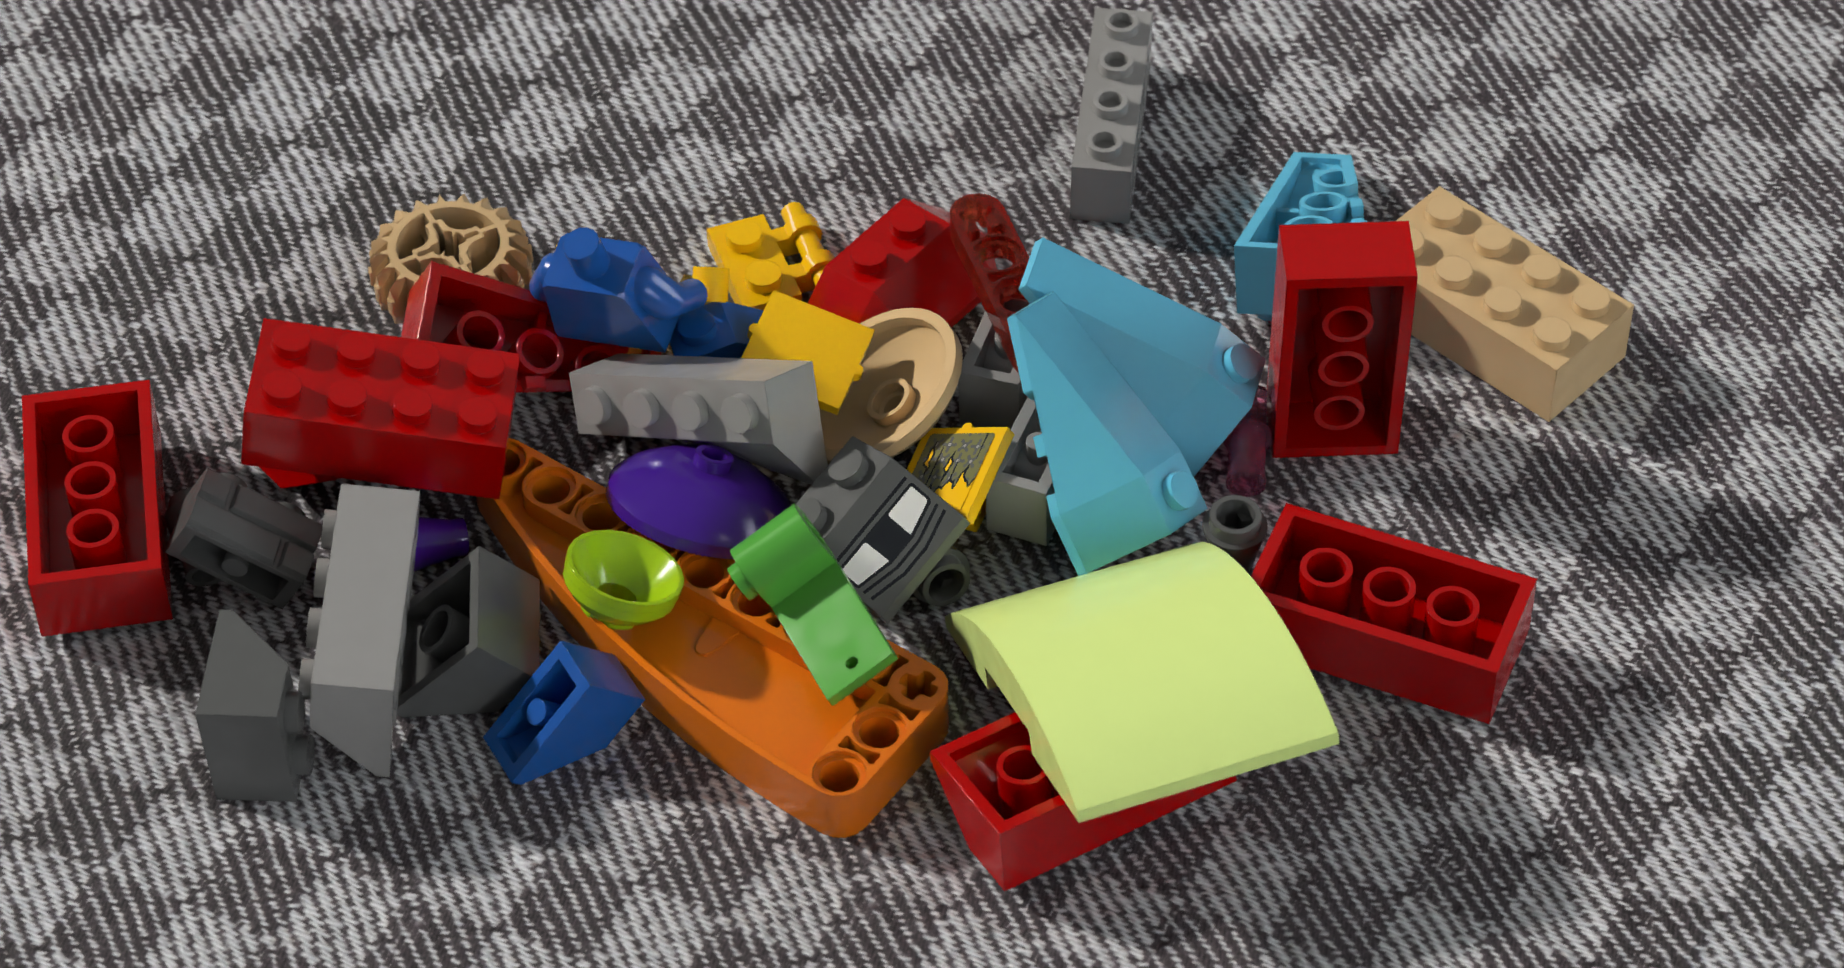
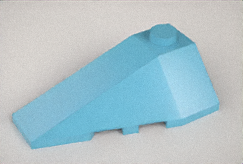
M1293 152L1234 245L1237 313L1256 314L1261 320L1272 321L1279 225L1367 222L1364 219L1362 198H1359L1358 180L1351 155Z
M1041 238L1034 243L1018 290L1029 304L1052 292L1057 294L1179 447L1194 477L1252 408L1266 359L1221 323L1048 239Z
M1055 292L1044 295L1007 318L1023 393L1035 401L1042 434L1033 437L1037 458L1047 457L1055 491L1054 494L1046 496L1050 517L1078 576L1090 573L1172 534L1208 509L1179 447Z

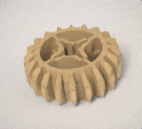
M439 194L437 202L429 205L416 200L413 212L395 210L394 221L381 224L378 239L371 241L369 253L371 266L368 267L370 285L374 286L375 297L380 303L381 310L389 311L395 324L404 322L409 291L431 261L524 289H530V279L533 276V253L531 244H528L526 232L522 228L521 220L512 219L507 207L493 209L488 198L481 199L475 204L470 203L465 194H462L457 201H445Z

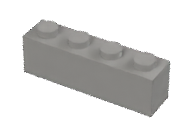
M618 353L569 373L579 434L676 439L693 445H714L726 449L751 464L811 485L828 466L812 361Z
M341 484L337 510L325 509L321 548L331 549L330 559L317 558L314 597L323 598L322 608L310 607L306 648H316L314 659L302 658L298 692H302L304 699L310 700V728L375 776L390 777L393 726H396L400 671L404 659L407 615L410 608L418 540L420 491Z

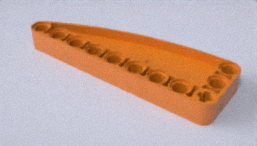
M509 438L500 500L476 496L477 505L488 526L513 564L540 579V600L579 645L616 655L645 698L641 705L682 740L726 773L822 834L833 838H847L857 835L865 829L929 758L930 751L936 749L944 741L949 728L948 679L945 673L937 666L887 640L897 655L898 660L833 706L826 699L773 609L760 595H757L750 601L735 584L727 571V568L735 563L734 559L692 554L666 546L646 537L627 525L616 515L607 501L606 488L528 445ZM594 530H616L641 536L665 549L677 561L684 576L681 595L671 612L658 620L642 625H634L632 629L628 630L611 629L598 619L587 617L582 611L580 604L574 599L567 588L563 577L565 557L572 541L578 536Z

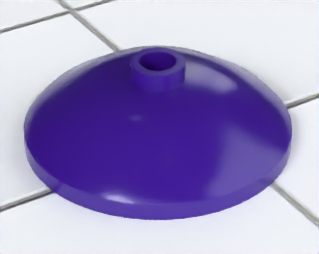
M682 444L638 452L621 461L611 470L606 486V498L610 507L621 520L634 530L654 541L681 551L722 559H733L730 553L732 548L792 505L784 491L758 468L726 449L714 445Z

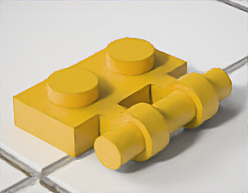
M791 202L783 207L781 216L785 225L780 228L771 230L764 214L706 228L708 248L717 267L730 269L729 293L734 303L764 311L773 290L802 301V293L815 289L825 266L835 256L830 250L823 248L820 242L823 235L816 218L812 214L806 213L801 203ZM800 253L802 261L788 266L785 257Z

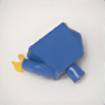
M585 227L575 229L560 237L555 252L549 253L542 258L530 279L529 288L535 299L547 302L555 332L559 337L666 353L679 316L701 308L706 302H728L730 269L693 266L692 278L677 283L665 273L646 247L636 242L601 238L593 229Z

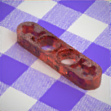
M968 194L958 198L952 204L949 211L951 241L1012 366L1019 373L1007 318L1016 312L1009 311L1002 305L1013 299L1026 300L1018 289L1030 257L1002 203L987 194ZM976 222H978L982 228H987L986 236L980 238V230ZM993 258H1003L1013 263L1010 267L1003 270H991L982 265L985 261Z

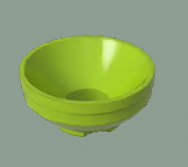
M594 530L584 533L572 541L565 557L563 577L572 596L580 604L582 611L587 617L598 619L611 629L628 630L632 629L634 625L646 624L664 617L671 612L683 589L684 576L682 569L665 549L641 536L624 531Z

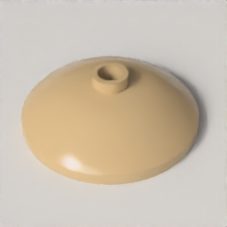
M901 308L881 313L860 323L875 330L860 364L863 367L862 377L859 381L852 382L838 415L819 408L827 465H829L833 457L839 453L852 436L893 458L917 443L939 421L955 394L963 363L960 340L955 331L941 316L922 308Z

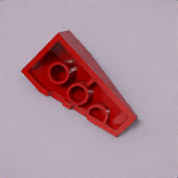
M434 261L430 262L409 291L401 337L520 354L516 393L571 392L569 373L618 353L662 354V352L559 337L555 332L547 302L535 299L530 290Z

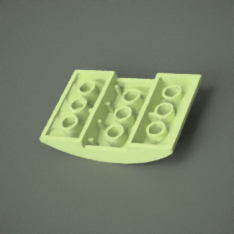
M1190 543L952 612L945 616L947 630L987 689L999 687L1028 729L1032 755L1079 823L1340 744L1338 730L1322 693L1283 620L1246 570L1228 553L1210 543Z

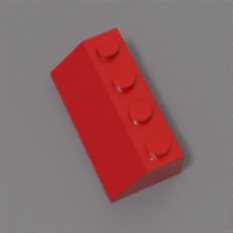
M1016 712L930 751L931 763L970 851L1004 892L1237 781V775L1079 823L1032 755L1029 731Z

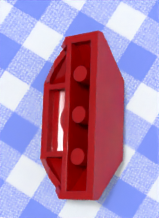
M903 198L825 266L808 304L859 324L887 311L901 308H922L938 314L952 328L995 290L996 286H999V275L989 234L943 208Z

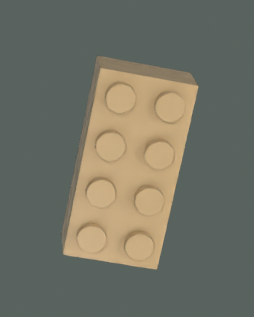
M1437 187L1396 220L1409 221L1418 274L1411 335L1546 421L1550 422L1626 356L1634 304L1442 187Z

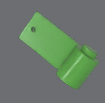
M796 504L788 507L730 550L735 561L734 564L727 568L731 578L747 599L751 601L757 595H760L773 609L826 699L833 706L898 660L897 655L827 543L806 514Z

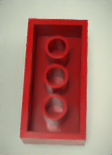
M1409 221L1279 225L1266 390V411L1272 458L1398 454L1418 279Z
M263 318L243 413L241 464L500 500L515 403L520 354Z
M150 379L23 395L22 421L28 586L41 637L172 620L169 554L164 552L168 543L167 525L164 520L166 507L161 431Z
M1288 503L1285 504L1251 574V577L1283 620L1310 669L1486 724L1491 722L1530 630L1537 578Z

